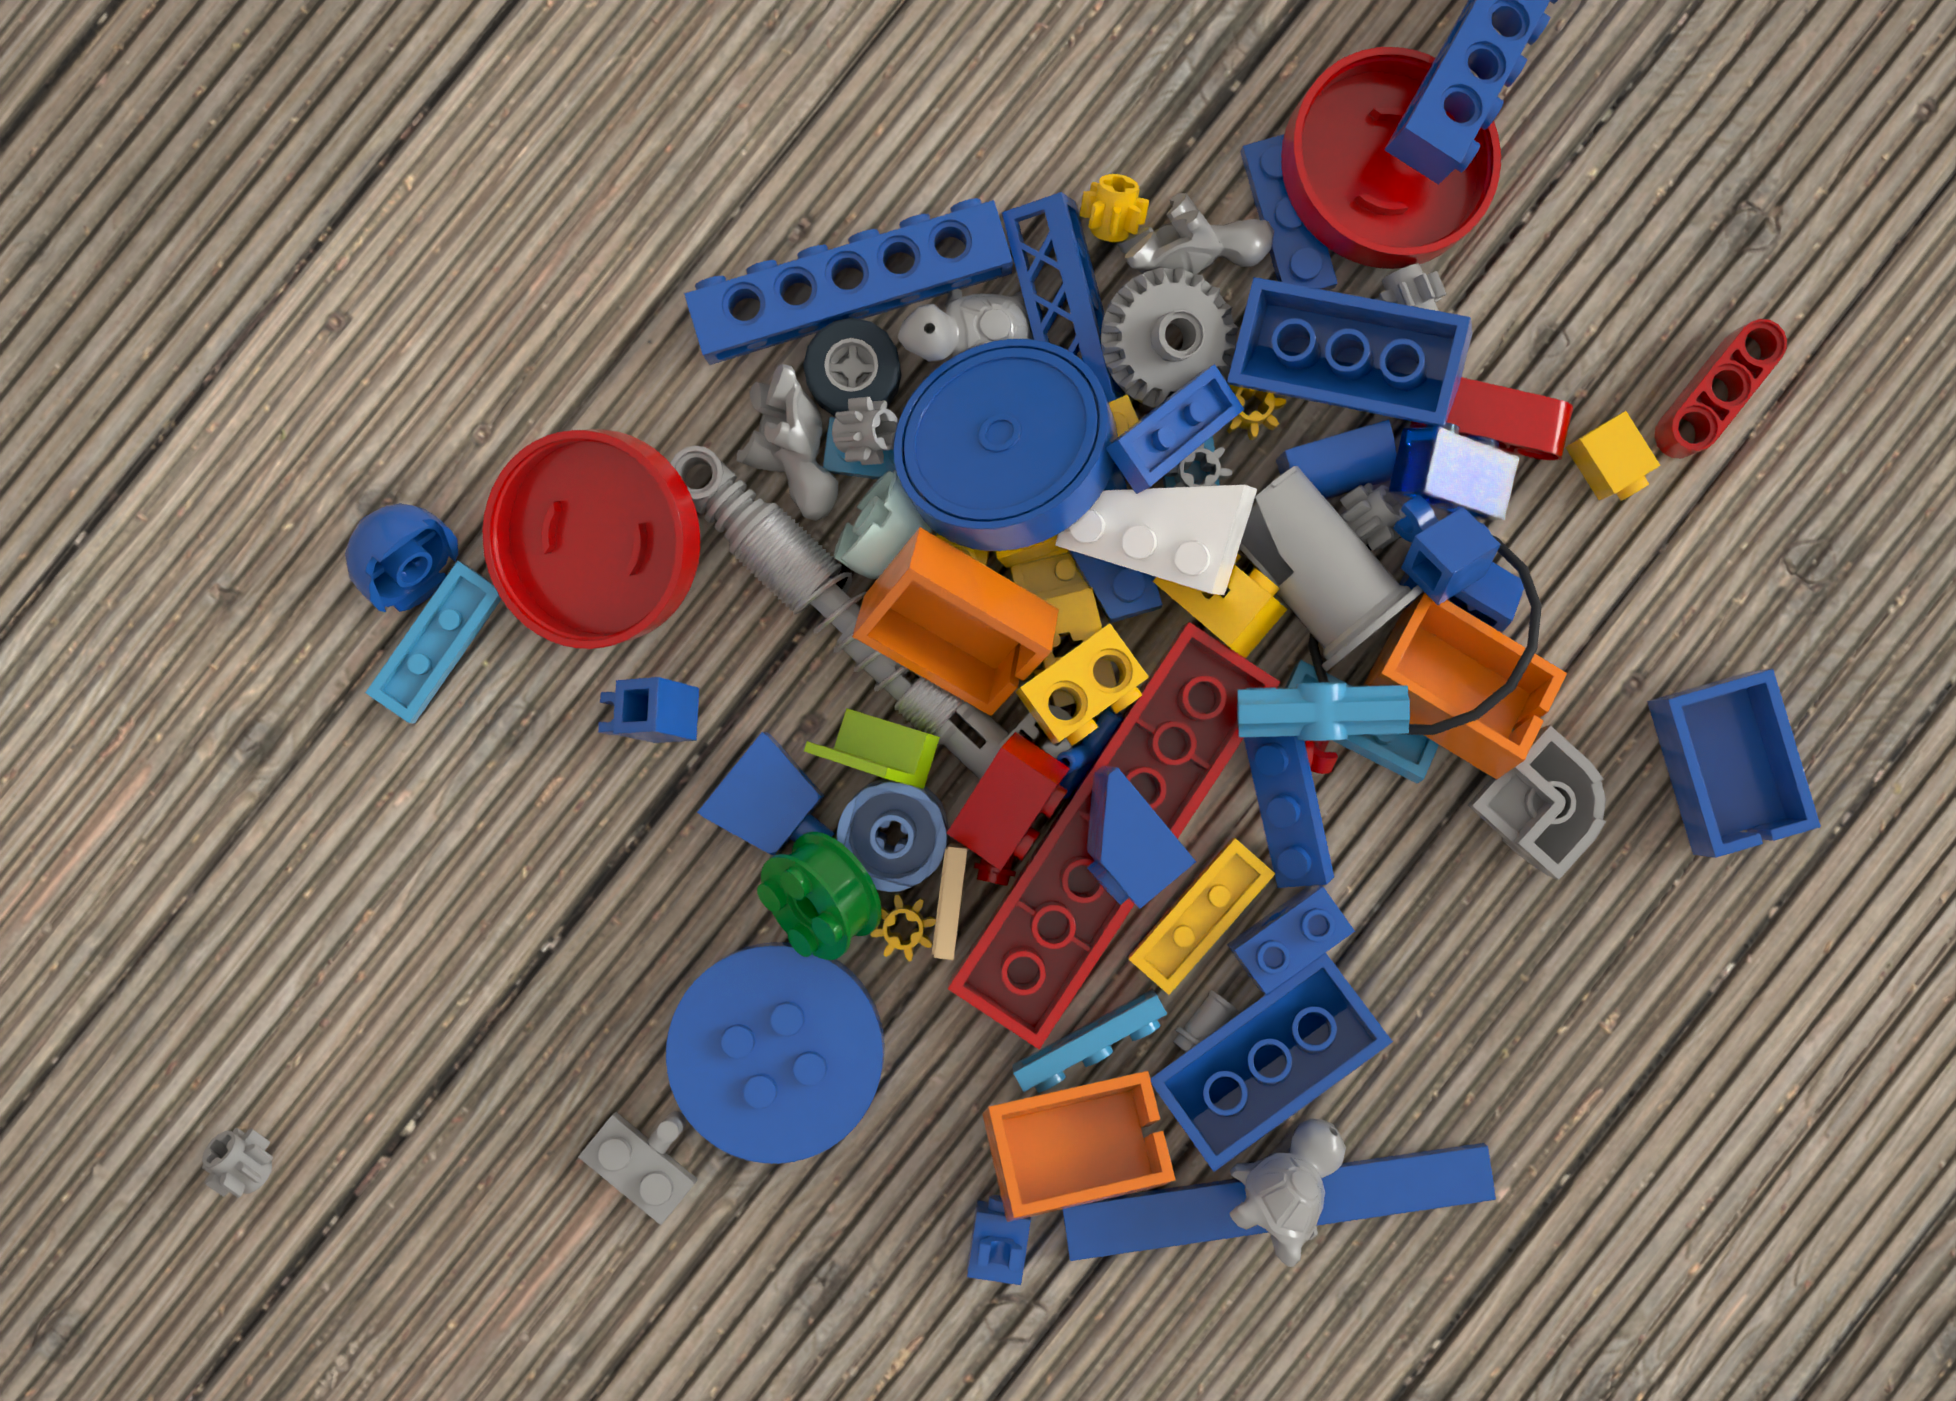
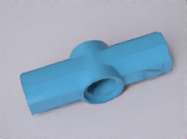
M1345 682L1300 683L1296 684V688L1237 689L1238 736H1298V740L1326 741L1348 739V735H1399L1409 733L1410 700L1408 686H1347Z

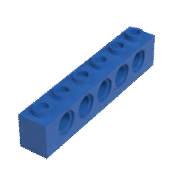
M1468 0L1384 150L1438 185L1454 169L1462 173L1469 166L1480 148V143L1474 140L1479 129L1486 130L1504 104V101L1498 98L1504 85L1506 87L1512 85L1527 62V58L1521 55L1527 43L1533 45L1547 26L1550 16L1544 13L1549 2L1555 4L1558 0ZM1470 70L1474 71L1477 74L1478 78L1474 76ZM1445 111L1449 112L1454 117L1456 122L1451 120L1447 116Z
M979 198L968 199L953 205L950 208L951 213L932 219L929 214L915 215L899 223L900 228L879 234L877 229L865 230L849 237V244L829 250L827 245H816L800 251L797 254V260L777 265L775 260L763 261L746 269L747 275L730 280H726L725 276H714L699 281L695 284L696 290L684 293L702 355L709 365H713L815 334L833 321L848 318L865 319L947 294L954 289L961 290L1012 274L1013 260L995 201L981 203ZM954 237L961 240L966 248L956 258H945L936 251V246L941 240ZM899 252L906 253L914 259V265L906 273H892L885 267V263L891 255ZM845 268H855L863 274V279L857 287L845 290L835 285L836 275ZM795 283H804L812 289L809 299L800 305H791L784 301L785 291ZM746 298L759 301L760 310L754 318L741 321L733 317L734 307L739 301Z

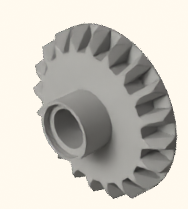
M1161 267L1132 278L1118 290L1110 301L1103 318L1101 347L1106 366L1112 378L1126 394L1144 405L1156 408L1196 375L1214 364L1224 379L1230 372L1236 348V333L1239 327L1233 322L1231 315L1232 306L1224 301L1220 295V288L1210 285L1204 280L1203 275L1187 272L1183 268H1175L1173 270ZM1169 323L1178 327L1183 335V344L1179 351L1170 347L1166 341L1165 331Z

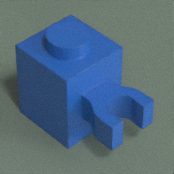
M1420 494L1403 504L1401 511L1406 516L1397 521L1393 529L1404 540L1412 544L1401 569L1437 605H1440L1486 575L1501 544L1492 536L1484 524L1478 522L1464 507L1439 521L1429 503Z
M661 677L616 680L615 692H601L600 703L614 706V718L610 722H599V733L620 735L652 743L697 741L699 687Z
M1001 1195L989 1196L988 1202L977 1200L967 1263V1277L1021 1285L1031 1217L1007 1222Z

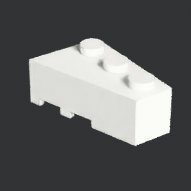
M1248 485L1152 488L1138 494L1133 489L1106 490L1101 493L1093 506L1079 520L1058 534L1055 546L1210 594L1225 595L1257 489Z

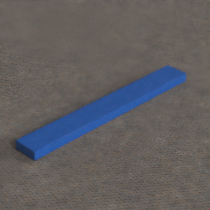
M1485 1143L1342 1163V1166L1334 1173L1321 1178L1325 1197L1323 1209L1316 1226L1496 1200L1488 1146ZM1236 1178L1125 1194L1062 1209L1070 1261L1269 1232L1259 1225L1246 1230L1239 1227L1232 1220L1229 1213L1246 1199L1245 1185Z

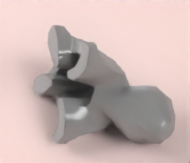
M1179 193L1169 200L1173 207L1166 215L1171 223L1165 224L1153 231L1151 226L1139 228L1137 234L1129 233L1126 240L1117 242L1121 252L1126 254L1124 258L1128 265L1142 273L1162 267L1173 270L1175 268H1183L1187 272L1198 274L1201 270L1212 265L1218 257L1226 258L1240 267L1257 265L1271 250L1274 230L1268 221L1256 219L1238 220L1224 225H1210L1188 194Z
M954 289L948 294L945 303L946 313L941 311L934 303L919 306L902 322L898 334V340L906 350L926 359L928 362L944 360L950 354H953L954 357L968 349L993 341L1006 339L1034 340L1022 291L1012 296L972 294L962 297V291Z
M781 364L774 371L771 385L755 382L749 392L751 403L763 416L760 421L759 432L754 430L749 443L743 450H738L736 458L737 462L757 469L785 472L788 479L790 497L800 509L803 517L818 521L828 516L838 497V481L828 470L816 462L820 447V437L822 435V420L817 405L801 388L792 366Z
M1323 1119L1304 1121L1294 1130L1289 1153H1273L1254 1163H1238L1230 1170L1231 1176L1240 1180L1245 1185L1246 1192L1245 1201L1229 1213L1232 1220L1239 1227L1246 1230L1256 1225L1265 1228L1271 1234L1275 1254L1288 1267H1294L1301 1260V1247L1306 1241L1312 1240L1318 1234L1316 1225L1323 1209L1325 1197L1321 1178L1334 1173L1342 1166L1346 1146L1335 1126Z

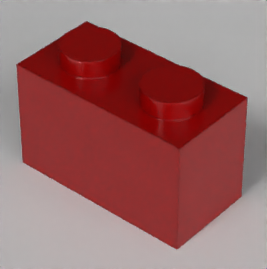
M1015 732L1000 748L946 834L999 870L1003 869L1013 855L1022 860L1040 834L1032 828L1039 815L1043 813L1050 818L1067 794L1068 790L1062 787L1060 783L1070 768Z

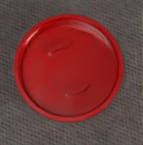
M1375 47L1350 54L1327 68L1317 78L1297 104L1287 124L1282 143L1281 166L1285 188L1291 204L1306 228L1322 244L1338 255L1355 263L1375 268L1398 269L1431 261L1453 247L1479 223L1487 212L1496 193L1501 171V147L1494 121L1486 130L1479 129L1474 140L1480 143V148L1469 166L1462 173L1454 169L1439 185L1384 150L1436 58L1429 54L1403 47ZM1445 111L1447 116L1451 120L1456 122L1454 117L1449 112Z
M603 429L570 430L550 434L532 442L519 451L503 468L491 489L484 512L482 529L484 557L491 580L500 598L513 615L537 635L563 646L581 649L604 648L631 641L650 633L676 612L688 594L696 575L700 555V528L696 508L686 484L671 463L656 449L631 435Z

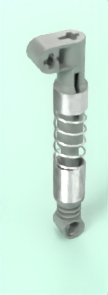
M690 446L682 449L674 456L670 463L679 473L685 484L686 475L693 466L705 464L712 468V479L707 486L701 489L687 488L691 494L696 511L699 514L707 512L705 520L708 523L717 521L714 528L719 533L727 530L724 538L729 541V552L735 556V559L743 562V566H747V570L754 573V577H758V581H762V585L766 584V588H770V592H774V596L782 599V603H786V607H789V610H793V614L801 613L810 604L823 615V618L814 628V633L820 632L829 623L835 626L842 635L836 642L834 652L844 650L857 663L854 667V672L864 669L877 682L874 691L884 688L897 701L895 710H899V714H902L903 718L906 717V721H910V725H914V729L940 737L938 745H944L976 777L982 778L1000 748L1015 732L1021 731L1031 741L1038 736L1039 731L1034 726L1036 720L1031 713L1009 734L990 715L913 672L915 677L909 683L905 677L911 670L852 637L860 607L856 602L862 599L866 593L863 592L852 599L846 595L852 582V573L838 575L842 564H838V560H834V556L826 553V549H822V545L814 542V538L807 534V530L803 531V527H799V523H795V519L791 520V516H787V512H783V508H780L776 503H765L762 499L754 501L756 493L752 489L744 492L747 485L742 480L735 482L737 475L708 448ZM848 577L845 586L841 590L835 583ZM1048 705L1050 712L1060 720L1071 719L1068 712L1062 708ZM955 714L986 742L981 749L950 721ZM1064 738L1056 746L1051 742H1047L1040 748L1057 759V756L1069 750L1071 745Z

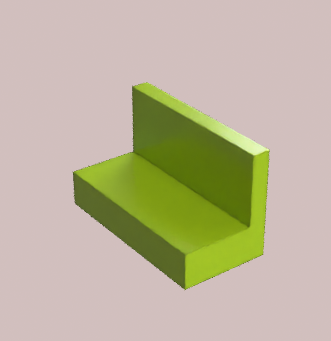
M846 708L834 749L807 741L804 752L885 779L924 789L940 737Z

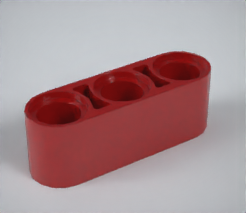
M1758 319L1732 332L1721 342L1659 420L1655 428L1654 438L1657 447L1663 454L1671 458L1681 459L1705 450L1717 441L1785 354L1787 338L1779 324L1768 319ZM1746 337L1754 339L1759 344L1761 350L1759 360L1751 357L1745 347ZM1714 378L1723 381L1727 386L1728 398L1726 401H1722L1714 395L1712 390ZM1681 419H1685L1693 425L1695 429V440L1693 443L1685 441L1680 436L1678 427Z
M1461 377L1445 427L1411 421L1410 428L1424 434L1529 458L1558 461L1562 459L1573 405L1556 398Z

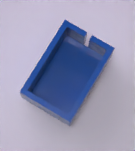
M1773 669L1745 672L1647 701L1693 855L1717 858L1763 844L1762 840L1775 841L1821 827Z

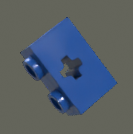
M1315 885L1307 886L1229 942L1227 946L1257 988L1267 995L1354 933L1355 930L1325 888Z

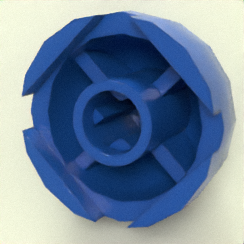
M402 503L387 505L361 519L351 534L345 552L349 578L362 595L379 611L386 612L385 607L394 606L399 612L410 610L426 601L444 581L447 575L439 573V571L446 565L448 557L456 562L458 539L449 527L426 509Z

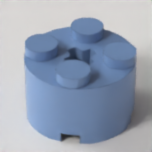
M883 778L863 787L847 804L838 823L837 841L847 847L862 863L877 890L897 892L921 883L937 869L947 846L948 819L942 802L926 786L924 789ZM891 821L901 823V832L908 834V839L900 838L896 846L887 844V834L880 832V827L888 828Z

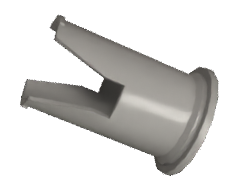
M1293 466L1255 496L1257 504L1251 508L1239 550L1256 569L1280 588L1277 592L1278 596L1324 648L1323 657L1327 661L1321 667L1325 672L1423 592L1419 585L1412 590L1408 586L1399 585L1298 466Z

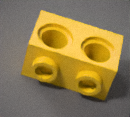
M1109 623L1015 692L1053 745L1066 738L1070 745L1073 746L1098 728V725L1092 719L1109 706L1117 714L1140 698L1142 693L1137 686L1149 678V676ZM1097 660H1111L1119 668L1120 679L1114 688L1103 687L1095 680L1093 668ZM1057 690L1066 691L1075 699L1076 712L1070 720H1060L1050 712L1048 701L1052 692Z

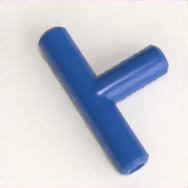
M1107 707L1095 722L1098 725L1097 729L1088 734L1080 745L1066 750L1057 756L1058 761L1070 768L1060 783L1062 787L1068 790L1064 798L1071 796L1123 721L1121 712L1115 714L1111 707Z

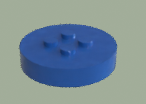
M1006 339L985 343L954 356L934 370L919 385L908 400L896 428L894 462L897 475L904 490L923 520L936 533L953 543L971 549L1006 551L1028 547L1059 534L1079 520L1093 506L1105 489L1115 465L1114 460L1105 447L1117 439L1118 434L1112 410L1098 378L1079 357L1060 346L1044 341Z
M789 942L761 943L745 947L725 956L702 973L685 992L675 1010L668 1031L666 1043L667 1074L671 1090L680 1110L694 1129L711 1144L726 1153L748 1161L771 1164L790 1163L810 1158L833 1147L844 1139L861 1121L872 1103L881 1078L885 1052L884 1033L878 1010L871 995L859 978L837 959H821L813 954L809 957L801 956Z

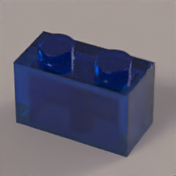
M1446 422L1445 427L1427 424L1426 428L1403 429L1388 492L1408 499H1412L1420 494L1431 507L1451 514L1464 507L1477 520H1505L1519 457L1499 450V442L1497 440L1475 435L1461 436L1459 435L1460 427Z

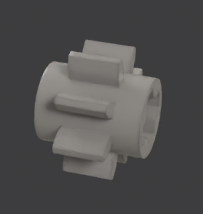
M1417 263L1395 271L1383 278L1382 283L1386 291L1380 293V297L1376 298V300L1439 311L1435 302L1442 300L1441 297L1447 294L1438 272L1435 271L1426 275V273H1423L1420 264Z
M870 396L848 399L849 411L836 412V418L833 422L832 436L836 447L845 453V461L847 462L860 461L862 465L884 463L883 451L894 450V438L898 425L897 417L891 410L886 409L887 402L885 400L872 402Z
M1203 443L1165 474V476L1174 477L1176 483L1174 488L1217 486L1215 484L1217 479L1225 480L1230 478L1232 470L1220 467L1219 459L1225 451L1223 447L1212 452L1205 449ZM1194 460L1200 461L1201 470L1210 472V475H1207L1200 485L1194 484L1192 474L1184 473V470L1189 469Z
M1367 483L1365 486L1359 485L1340 499L1347 509L1340 516L1365 545L1369 544L1372 551H1376L1380 547L1383 549L1401 537L1393 527L1397 521L1406 516L1401 511L1403 504L1387 486L1381 485L1374 489L1371 483Z
M235 1128L233 1132L224 1131L211 1140L203 1153L202 1169L210 1173L204 1183L223 1197L229 1192L237 1198L241 1197L243 1193L250 1194L255 1192L266 1182L272 1170L271 1160L273 1156L265 1151L270 1141L252 1128L246 1133Z

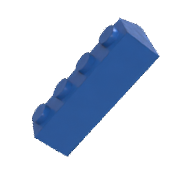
M1253 277L1227 383L1228 385L1445 427L1460 385L1472 337L1471 317Z
M1101 766L1094 772L1087 851L1095 861L1087 868L1120 905L1129 899L1141 909L1196 863V861L1118 767Z
M1324 953L1150 1078L1152 1086L1211 1169L1216 1172L1384 1050L1393 1041L1327 953Z

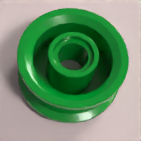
M807 832L794 842L791 854L775 855L767 860L762 867L761 884L757 887L758 897L763 905L772 912L779 925L787 933L790 944L801 956L809 957L813 954L825 960L838 959L848 951L853 936H866L872 933L880 924L882 915L881 902L870 875L847 847L827 834L820 832Z

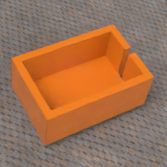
M919 527L865 593L852 637L992 716L1018 688L1019 679L1024 681L1051 653L1059 609Z
M1423 591L1401 613L1363 686L1407 685L1410 700L1409 724L1432 725L1474 710L1508 681L1525 647L1448 600L1437 605ZM1534 654L1515 690L1481 718L1435 735L1424 736L1497 780L1525 761L1544 722L1540 718L1549 712L1567 673Z
M1148 1071L989 1106L982 1114L1007 1222L1164 1186L1176 1180L1164 1132H1155L1143 1138L1141 1128L1149 1127L1160 1120Z

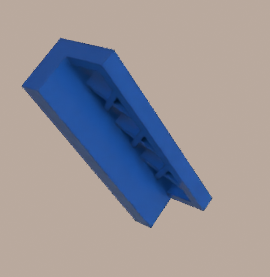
M1059 192L1002 212L1034 340L1050 343L1047 333L1058 314L1072 321L1076 336L1068 351L1077 356L1080 350L1083 362L1090 367L1098 378L1108 403L1125 396V392L1112 378L1102 353L1101 329L1105 313L1076 201ZM1045 213L1049 233L1038 252L1024 244L1019 222ZM1053 247L1057 262L1048 257ZM1027 252L1035 256V259L1031 267L1029 264ZM1045 262L1060 270L1063 282L1052 303L1037 295L1034 283ZM1066 298L1068 301L1070 313L1061 309ZM1040 304L1049 308L1044 319Z

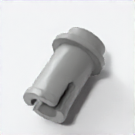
M1211 990L1208 993V997L1184 1028L1178 1026L1175 1029L1179 1034L1173 1043L1184 1052H1188L1228 1023L1238 1010Z

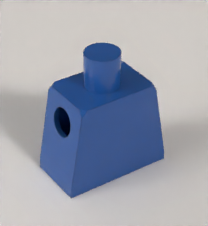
M761 732L697 812L703 818L773 856L779 854L790 839L795 842L807 832H820L831 837L835 834L811 815L824 798V794L774 737L767 732Z

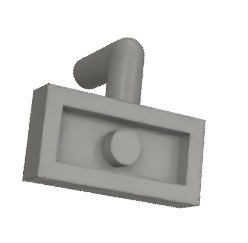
M677 1111L668 1114L649 1138L615 1112L578 1156V1158L660 1225L663 1224L698 1180L666 1153V1150L686 1126L685 1116Z

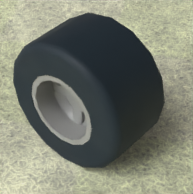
M856 318L833 321L819 330L807 346L803 364L806 383L819 406L834 417H836V412L849 411L848 399L870 396L872 402L885 400L888 408L898 393L902 376L897 348L887 332L870 321Z

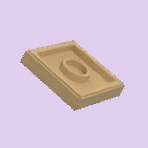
M951 842L945 848L932 947L934 958L954 960L969 849L960 843Z

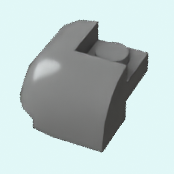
M1551 725L1540 728L1525 761L1497 780L1492 777L1467 805L1503 837L1502 841L1532 866L1556 880H1559L1595 841L1606 823L1603 820L1606 804L1601 782L1604 780L1592 762Z

